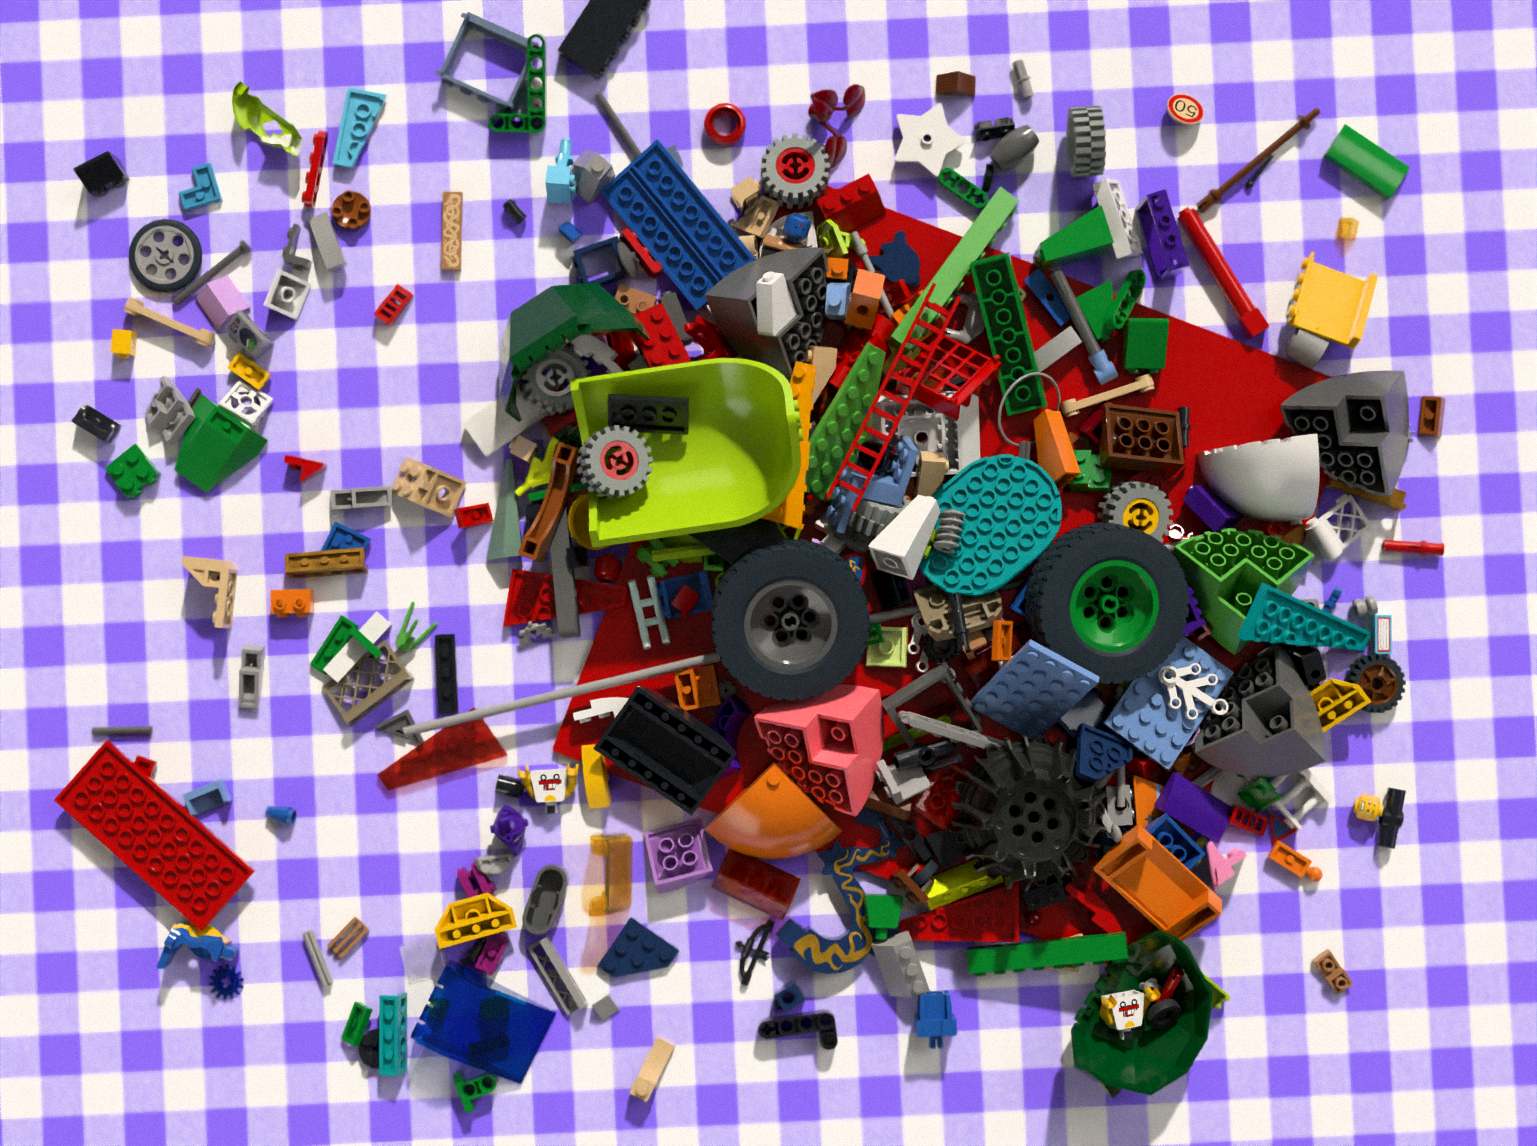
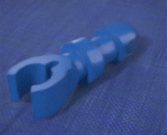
M1336 586L1328 601L1325 600L1323 603L1325 606L1322 610L1330 613L1332 609H1335V603L1343 590Z

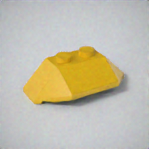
M1333 678L1310 691L1320 718L1323 733L1371 702L1360 685Z
M484 893L448 903L434 930L439 949L517 928L512 907L491 894Z

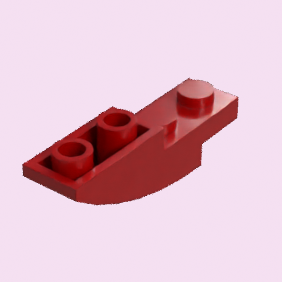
M1068 881L1064 883L1063 888L1066 890L1065 895L1073 901L1077 898L1082 902L1080 907L1088 913L1091 910L1093 911L1089 916L1093 927L1099 931L1104 929L1108 933L1122 932L1112 911L1090 888L1086 887L1081 892Z

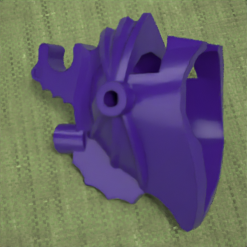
M505 804L498 812L494 824L490 826L491 834L494 833L497 838L506 844L515 857L520 854L525 829L529 826L528 819H524L519 812Z

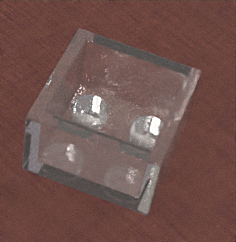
M436 935L404 943L399 947L409 986L448 976L451 973L445 948L439 949Z

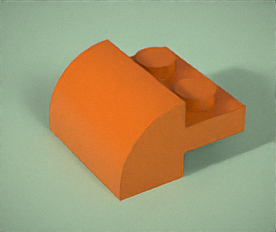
M715 665L674 672L679 704L682 709L691 710L722 704Z

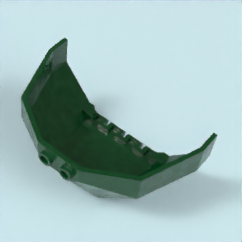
M598 283L557 285L544 290L510 313L500 343L499 398L505 412L518 422L522 421L516 406V383L522 378L523 373L534 365L532 360L538 363L550 355L549 349L554 353L567 344L565 339L571 342L580 335H590L593 332L635 330L648 341L650 338L644 324Z
M1160 930L1128 945L1129 956L1128 959H1125V962L1113 963V960H1109L1104 968L1107 974L1101 973L1093 986L1097 991H1090L1083 1002L1086 1009L1080 1007L1074 1017L1077 1023H1074L1071 1028L1073 1059L1076 1069L1088 1078L1104 1085L1150 1096L1187 1074L1208 1039L1213 992L1189 947L1175 935ZM1173 967L1180 968L1177 974L1182 969L1185 974L1170 998L1179 1004L1181 1015L1171 1026L1159 1030L1153 1029L1148 1024L1145 1013L1142 1025L1131 1028L1132 1038L1124 1040L1120 1039L1119 1030L1108 1027L1099 1016L1102 1005L1101 996L1130 990L1143 993V990L1139 988V984L1141 982L1145 983V981L1151 978L1157 979V983L1163 988ZM1154 1001L1151 1002V1004L1149 1005L1147 1011H1148V1010L1151 1008V1006L1154 1004Z

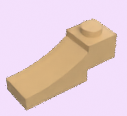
M657 1036L629 1091L630 1094L645 1102L648 1101L675 1044Z

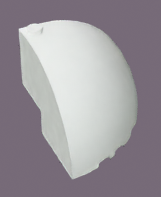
M1317 434L1293 436L1283 440L1257 441L1241 444L1240 446L1232 445L1211 449V452L1203 451L1196 453L1201 473L1211 491L1243 516L1262 522L1290 521V525L1302 524V520L1309 519L1313 515L1318 499L1320 475Z

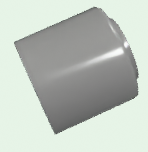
M1296 328L1285 345L1284 354L1313 369L1324 354L1330 340Z

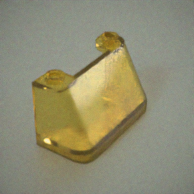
M593 832L590 836V849L597 856H606L605 891H602L601 896H596L590 901L589 916L599 917L625 912L632 904V837L624 832Z

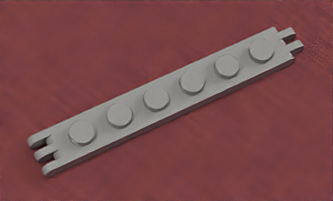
M905 711L898 713L901 721L909 724L919 732H924L925 730L939 738L945 736L955 743L961 741L969 747H981L983 750L991 743L998 747L1004 745L1003 740L919 714Z

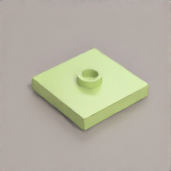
M876 627L869 629V633L876 631ZM881 627L885 642L867 646L866 666L907 667L908 628ZM877 635L868 637V641L878 639Z

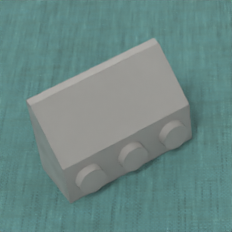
M908 930L888 937L885 940L871 943L890 996L913 998L930 991Z

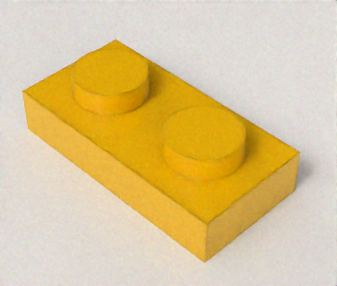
M240 352L236 354L227 367L260 391L272 376Z

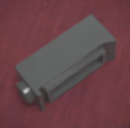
M671 291L660 294V298L657 299L658 303H663L681 341L685 342L692 339L691 336L685 333L684 324L687 321L676 292L671 293Z

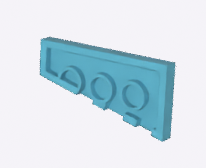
M347 88L333 165L354 168L387 98L386 94Z

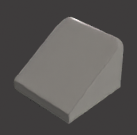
M610 993L592 1004V1007L602 1020L620 1010Z

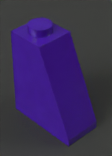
M1204 485L1191 486L1186 491L1187 495L1183 498V501L1213 532L1234 528L1243 517L1240 512L1232 508Z

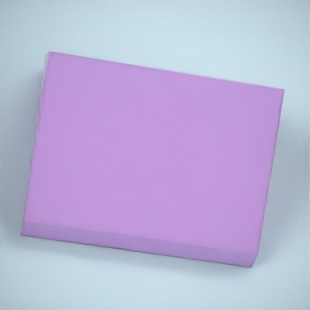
M228 275L207 283L195 297L217 330L228 324L238 310L245 312L250 309V306Z

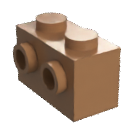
M619 284L615 299L633 315L655 306L657 303L656 296Z

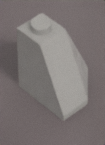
M586 149L573 163L576 193L591 205L601 193L600 191L615 176L613 166L597 152Z

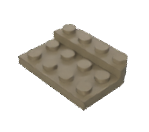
M932 584L913 590L926 632L934 641L955 638L953 635L955 629L948 598V595L951 593L943 591ZM998 590L980 596H961L966 628L969 629V633L993 626V620L1002 621L1003 608Z

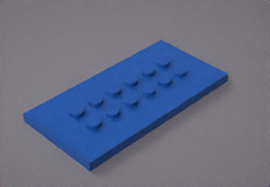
M658 139L600 191L627 226L637 235L640 242L649 250L653 258L661 264L662 269L697 311L707 304L705 294L719 281L736 269L757 260Z

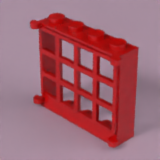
M945 329L933 354L934 356L937 352H940L944 356L939 361L931 358L930 363L934 364V366L929 371L925 370L924 376L921 378L912 398L958 420L960 406H969L971 394L978 397L981 393L982 383L989 386L992 377L995 379L999 378L1001 362L999 360L1001 356L996 354L992 360V358L945 336L947 333V329ZM936 338L931 340L929 346H933ZM922 349L914 360L923 365L929 352ZM949 357L960 362L955 369L943 363ZM908 364L903 370H898L896 374L915 382L911 377L916 372H920V370ZM965 365L976 370L971 377L959 371ZM939 367L950 372L945 379L933 373ZM954 376H957L966 382L961 387H958L949 381ZM928 378L940 383L934 390L923 385ZM897 381L896 390L908 395L911 387ZM944 386L956 391L950 398L939 393Z

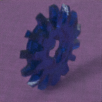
M226 964V969L219 965L220 971L214 969L213 972L216 975L209 976L210 979L214 980L209 983V986L214 985L215 987L211 992L217 991V998L223 994V1000L227 999V995H230L231 999H233L234 992L237 995L240 994L237 988L243 989L244 987L239 984L240 981H244V978H238L242 972L235 973L236 966L230 970L229 964ZM228 976L232 984L224 987V983L221 980Z

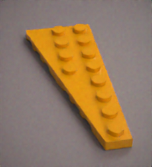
M796 361L789 384L792 389L793 400H798L803 441H799L801 450L800 471L793 489L785 500L762 518L803 530L804 492H807L805 477L806 471H808L810 453L808 438L809 430L812 428L810 413L813 410V404L811 400L813 389H815L816 366Z

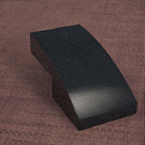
M584 547L566 548L569 568L590 566L588 549Z

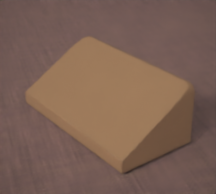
M766 234L762 247L767 250L781 252L803 248L804 244Z

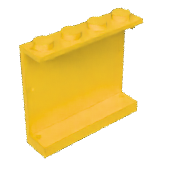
M1312 251L1308 258L1304 257L1300 268L1303 270L1302 273H1299L1296 280L1298 288L1294 290L1291 300H1294V302L1287 311V316H1289L1287 324L1354 349L1362 339L1378 276L1371 273L1363 281L1313 262L1315 252Z

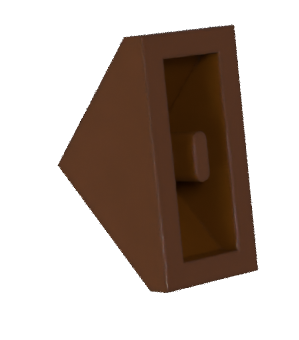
M960 71L939 74L936 79V95L975 97L976 76Z

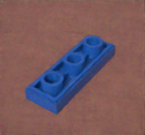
M1040 268L1023 281L1059 327L1071 319L1058 291ZM1046 296H1052V301H1048Z

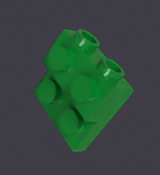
M136 443L105 467L115 480L114 483L130 499L139 497L143 493V489L147 485L152 486L159 480L157 477L161 475L160 471Z
M1073 450L1081 473L1068 483L1070 492H1110L1112 468L1100 467V454H1092V450Z

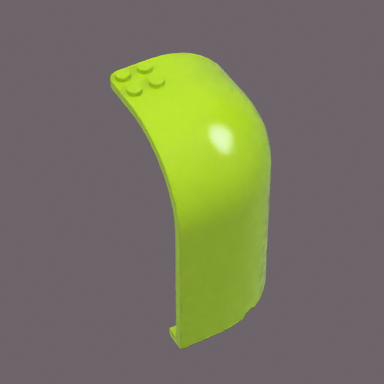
M716 358L571 379V395L582 446L585 445V440L591 437V435L608 427V394L689 398L688 435L639 432L637 438H645L644 447L650 446L651 452L647 453L648 457H653V462L649 464V467H653L652 473L647 475L649 480L642 484L643 487L640 490L621 499L613 498L611 500L605 499V495L602 497L596 496V490L592 492L588 490L589 535L592 548L745 525L762 518L777 508L789 495L796 483L801 466L799 441H803L798 400H793L792 389L785 376L773 367L747 359ZM609 449L605 454L604 461L609 459L607 458L609 455L617 452L616 449ZM628 463L624 465L626 466L625 468L616 472L617 475H624L626 473Z

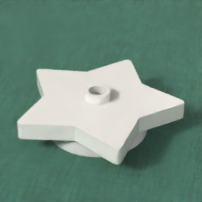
M942 103L937 104L922 116L897 114L896 116L902 135V142L894 159L896 163H918L935 178H938L945 155L966 143L962 136L947 126ZM924 137H929L931 141H924Z

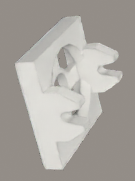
M239 379L220 401L218 407L232 417L253 427L255 423L259 425L260 420H263L267 409L273 403V398ZM254 397L259 400L261 407L254 403ZM247 398L252 403L250 405H244L241 403L240 400ZM234 400L238 401L239 405L236 409L231 406V402L233 403ZM244 409H252L256 413L245 415L242 411Z

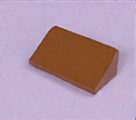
M1422 396L1418 435L1442 436L1445 398Z

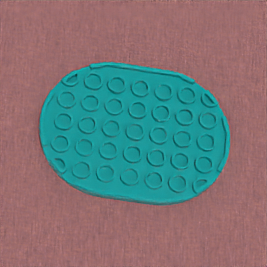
M999 454L998 456L984 457L969 464L931 495V497L937 500L940 514L934 526L936 531L940 526L939 520L942 519L940 516L942 511L954 509L966 514V517L960 518V520L965 522L964 525H958L959 528L963 529V532L956 533V535L961 537V540L954 541L959 544V547L953 548L956 551L953 554L938 551L933 546L934 542L937 541L934 538L933 543L929 544L931 550L928 558H922L918 567L932 584L948 593L955 594L959 592L961 596H980L1004 587L1036 561L1055 540L1059 532L1062 520V504L1054 481L1042 467L1033 461L1014 455Z

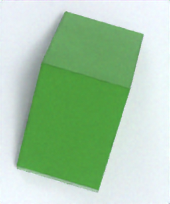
M717 554L704 556V571L723 572L724 559Z

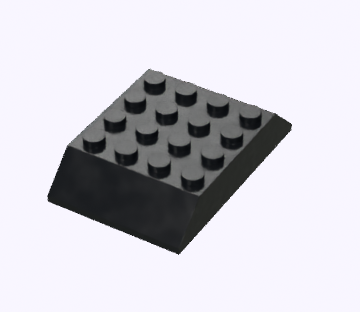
M637 686L593 748L691 816L737 755V752L722 735L659 692L642 686Z

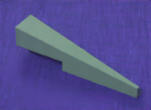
M513 459L505 461L486 557L487 561L521 556L518 554L522 544L518 497L515 493L517 489Z

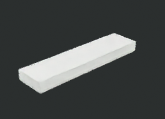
M376 611L359 631L370 642L375 644L392 624ZM352 637L323 670L339 683L368 650Z

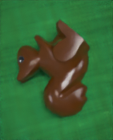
M1189 750L1186 754L1180 752L1170 769H1164L1165 774L1163 777L1165 779L1170 778L1173 772L1183 777L1186 770L1190 772L1197 770L1202 759L1195 753V750ZM1159 764L1156 765L1159 769L1163 768Z

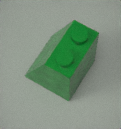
M1129 318L1126 320L1123 326L1122 370H1128V374H1139L1140 371H1147V374H1159V371L1165 369L1169 319Z

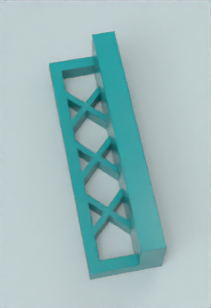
M403 992L396 995H379V1075L399 1076L407 1072V993Z

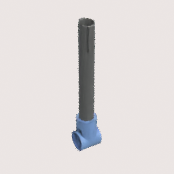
M1062 269L1050 274L1090 355L1088 359L1095 368L1093 372L1099 384L1103 385L1119 377L1113 363L1108 361L1105 350H1101Z

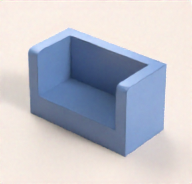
M224 778L182 794L189 813L193 816L232 800Z

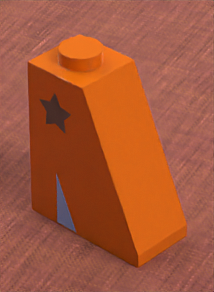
M1131 774L1130 782L1134 792L1132 808L1135 810V820L1133 822L1134 826L1140 824L1144 828L1163 815L1164 812L1156 808L1154 804L1165 786Z

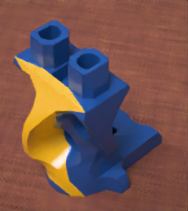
M176 922L164 942L165 946L156 968L165 969L167 965H170L175 953L183 944H186L196 956L212 959L215 962L222 959L231 961L232 958L235 959L240 947L231 944V938L224 937L217 929L210 925L203 931H200L193 923L185 925Z

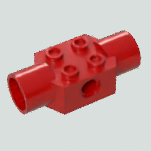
M876 313L872 330L864 328L854 331L842 349L838 351L836 369L826 383V387L834 394H837L867 342L886 353L885 363L892 354L887 340L897 327L889 319Z

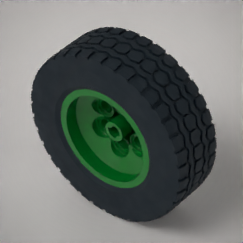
M1100 522L1091 523V525L1086 524L1079 526L1078 529L1074 528L1067 531L1066 535L1062 534L1055 539L1056 542H1052L1037 559L1038 563L1034 564L1031 571L1032 575H1029L1027 582L1025 612L1027 613L1028 626H1030L1029 630L1035 642L1099 676V683L1118 684L1123 683V681H1133L1159 667L1158 664H1162L1168 658L1167 655L1172 654L1176 648V643H1179L1183 635L1182 630H1185L1186 617L1189 614V607H1187L1189 604L1187 581L1184 580L1186 578L1184 572L1179 567L1180 564L1175 556H1172L1173 554L1159 540L1153 538V536L1115 523ZM1107 577L1106 585L1102 586V579ZM1090 587L1089 595L1085 596V589ZM1123 587V593L1118 596L1119 588ZM1089 607V614L1084 616V610ZM1122 607V613L1117 616L1118 608ZM1105 617L1104 625L1100 626V620Z

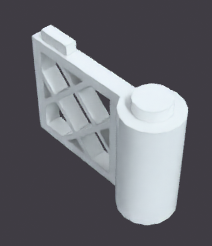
M1343 494L1335 501L1337 504L1318 519L1314 517L1306 522L1305 531L1325 561L1337 558L1345 547L1372 527L1352 495ZM1348 502L1352 506L1351 515L1343 514L1344 505ZM1333 514L1338 515L1336 526H1331L1327 520ZM1342 516L1350 517L1349 529L1341 527ZM1355 518H1359L1364 524L1359 530L1353 529ZM1340 530L1348 531L1347 539L1343 543L1339 538Z

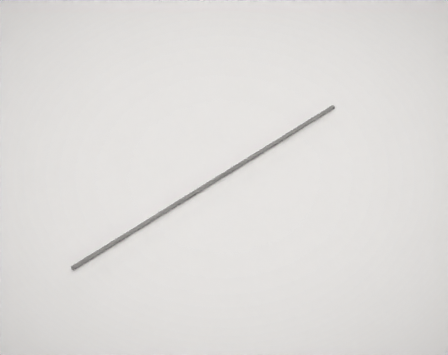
M1182 539L1178 542L1165 543L1164 546H1166L1170 550V552H1173L1174 547L1186 539ZM1027 577L1010 581L1004 587L998 589V592L1017 590ZM916 603L869 615L870 624L913 615L920 611ZM804 630L796 632V634L798 636H804L807 631ZM713 652L403 727L405 737L721 660L718 653Z

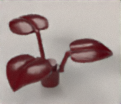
M853 84L847 88L843 97L845 105L843 107H836L838 96L834 90L824 89L810 95L813 103L808 109L809 117L818 120L820 125H823L833 134V136L827 139L825 144V154H828L830 169L834 168L844 158L847 151V141L844 136H838L837 132L825 122L831 118L834 111L846 110L848 117H855L862 111L866 94L864 86L859 84Z

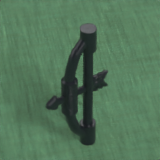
M770 919L754 930L750 937L747 938L745 945L742 944V941L735 942L737 948H743L740 954L739 966L742 977L740 983L748 986L758 957L767 961L766 956L770 954L762 950L766 938L771 933L775 924ZM761 930H764L757 949L752 948L755 942L754 939ZM751 951L755 954L747 972H745V961Z

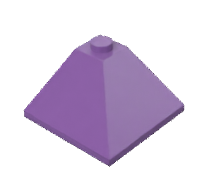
M701 818L644 832L653 879L658 894L678 890L713 873Z

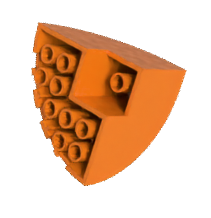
M775 762L748 788H745L704 829L724 846L747 856L763 859H786L810 853L832 841L843 831Z

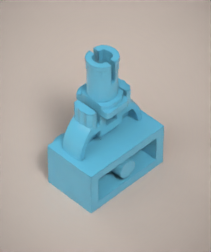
M562 139L560 141L559 154L555 156L557 166L547 165L545 184L549 203L571 204L572 197H576L575 175H572L571 167H569L574 163L573 157H571L572 142L569 139Z

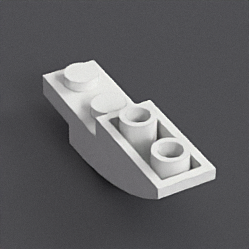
M580 335L571 341L575 346L573 350L580 357L584 355L589 358L594 354L592 358L599 365L603 363L608 368L606 370L608 374L624 372L613 361L618 354L596 337Z
M608 697L590 700L592 708L573 713L574 721L579 720L580 723L592 721L591 717L599 715V719L611 716V711H613L614 717H616L629 698Z

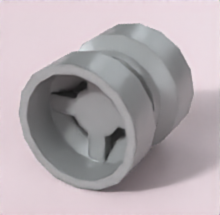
M1373 595L1366 596L1362 600H1352V608L1357 619L1365 617L1366 614H1378L1377 602Z

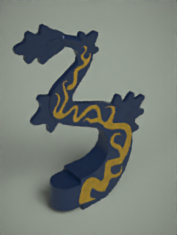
M863 806L855 818L857 823L878 828L881 835V842L878 847L850 846L843 848L838 841H834L832 849L820 850L817 853L825 864L822 874H833L834 881L850 909L851 924L846 932L838 937H828L820 934L809 925L804 928L795 920L789 918L776 933V936L790 947L791 955L812 971L826 974L842 973L860 964L868 953L876 957L871 943L882 939H875L876 928L866 925L863 893L865 892L854 877L853 869L857 865L881 861L889 855L896 857V850L904 846L903 841L895 838L896 833L894 831L890 832L880 811ZM887 928V938L900 933L892 928Z

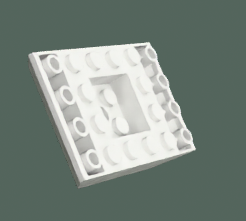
M956 391L939 393L950 398ZM900 394L896 396L906 400L908 395ZM971 394V401L968 407L960 406L958 420L911 398L890 440L895 445L897 441L899 442L900 436L908 437L919 450L910 477H917L920 451L944 453L945 459L949 461L948 472H945L944 475L958 474L966 466L980 459L979 398ZM880 396L875 407L897 418L902 405L884 396ZM873 413L871 428L888 436L894 423ZM924 432L927 434L926 440L918 441L916 439L917 434ZM869 434L868 440L883 441V440H881V439H879V438H877V437H875V436Z

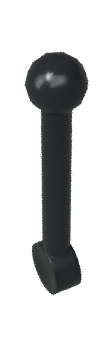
M1270 155L1251 181L1246 183L1248 189L1253 188V183L1274 156Z

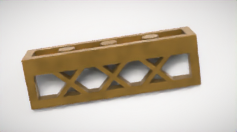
M1330 476L1325 487L1397 511L1405 510L1407 504L1403 503L1407 492L1394 488L1390 496L1365 493L1366 490L1355 486L1354 488L1348 487V484L1340 479L1335 480Z
M361 547L285 554V573L290 579L368 573V566L365 563V549Z

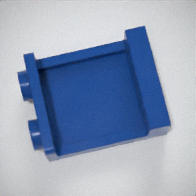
M707 570L660 580L661 584L657 585L659 596L664 597L665 604H661L663 615H667L668 619L681 617L680 611L671 603L677 595L675 593L677 588L684 584L700 595L688 615L712 609L713 597Z

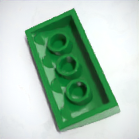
M1344 124L1323 155L1325 159L1386 200L1393 196L1410 168L1346 124Z

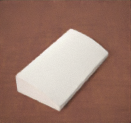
M1104 179L1092 184L1099 206L1102 205L1114 241L1112 245L1117 259L1143 254L1119 180Z
M520 384L516 386V406L522 421L518 422L506 413L500 398H498L462 423L486 458L549 415L547 410L542 414L538 412L540 409L538 406H535L534 409L529 406L531 401L524 400L523 396L525 393L524 391L520 392Z

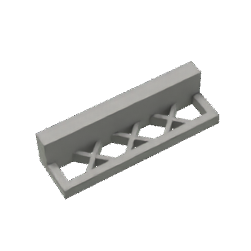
M547 935L528 946L529 952L567 1016L587 1006V999L550 937ZM541 944L546 952V956H538L533 948ZM547 961L552 962L556 969L555 974L546 971ZM557 978L563 980L566 985V991L556 988ZM567 995L572 996L577 1004L570 1009L565 1003Z

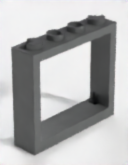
M942 664L934 667L882 701L883 707L910 748L916 742L898 717L895 708L942 678L970 720L961 728L977 733L983 731L979 724L982 721L977 712L972 713L971 708H973V705L967 697L963 698L961 695L964 693L959 683L954 684L952 680L955 676L949 668L945 669ZM951 741L954 749L964 743L961 741L959 743Z

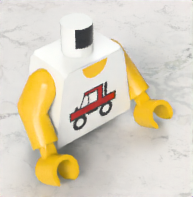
M568 763L566 769L531 770L530 774L529 766L526 765V771H521L517 767V772L530 797L536 799L537 803L545 802L546 814L558 813L557 802L565 801L573 793L577 785L579 764H576L575 769L570 768V763Z
M1147 987L1145 989L1146 994L1130 990L1101 996L1102 1005L1099 1016L1108 1027L1119 1030L1120 1039H1131V1028L1142 1025V1019L1149 1005L1160 997L1156 987L1153 991L1150 987Z

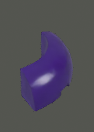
M730 695L717 710L714 724L710 728L722 735L737 752V739L740 729L752 712L742 700ZM738 755L734 757L720 778L727 777L742 768Z

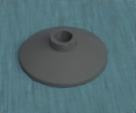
M619 242L617 247L621 263L627 275L631 279H636V263H639L638 255L635 251L631 252L623 242Z

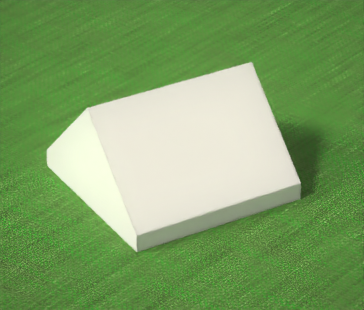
M278 269L263 305L272 311L297 320L311 283Z

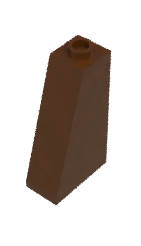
M876 776L873 788L864 806L903 820H909L911 798L896 805L893 798L887 796L884 789L885 783L883 781L880 782Z

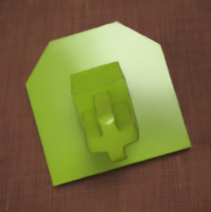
M831 219L825 220L817 226L816 239L819 247L824 248L826 258H842L848 253L847 248L856 249L850 233L841 232L838 225Z

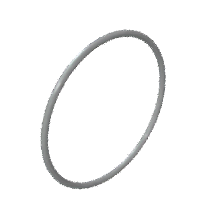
M1040 372L1026 374L1017 379L1004 394L998 411V427L1002 437L1009 444L1019 447V444L1010 441L1005 436L1001 426V411L1007 395L1018 382L1033 375L1048 378L1057 391L1058 404L1056 411L1060 410L1061 398L1059 388L1056 382L1047 374ZM1036 440L1030 442V445L1035 444Z

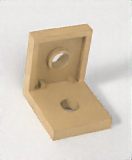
M405 457L397 478L393 482L391 493L452 518L467 482L429 465ZM444 488L445 494L440 498L439 493Z

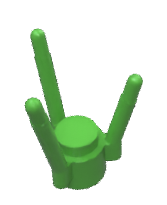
M411 602L400 633L396 637L398 640L395 645L406 652H409L411 648L415 649L438 625L437 622H434L414 641L415 637L411 634L419 621L416 619L408 632H405L415 602Z

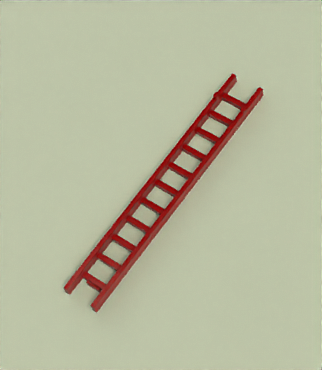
M932 283L825 497L829 500L836 484L857 494L858 496L850 510L852 512H855L961 299L960 296H957L950 312L934 302H929L928 300L936 286L934 283ZM925 307L947 317L941 329L919 319ZM916 324L938 335L932 347L911 337ZM907 342L929 352L923 365L902 354ZM898 360L920 370L915 382L893 372ZM890 377L911 387L906 400L884 390ZM881 395L902 405L897 418L875 407ZM872 412L894 423L888 436L866 425ZM863 431L885 441L879 454L857 443ZM854 448L876 459L870 472L848 461ZM845 466L867 477L861 490L839 479Z

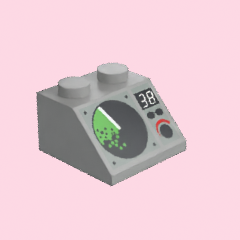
M241 310L235 313L226 328L230 332L228 336L236 344L239 342L243 346L241 350L249 358L252 356L258 359L274 344L261 328Z

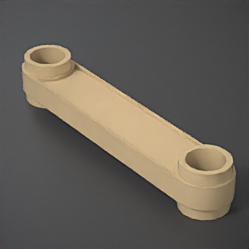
M129 297L124 305L123 311L136 317L141 314L196 338V343L210 348L215 340V333L203 328L198 331L143 307L144 303L135 298Z
M1150 374L1135 378L1136 382L1101 394L1076 401L1075 398L1060 403L1062 413L1065 418L1079 414L1080 409L1138 390L1140 394L1155 389L1153 379Z

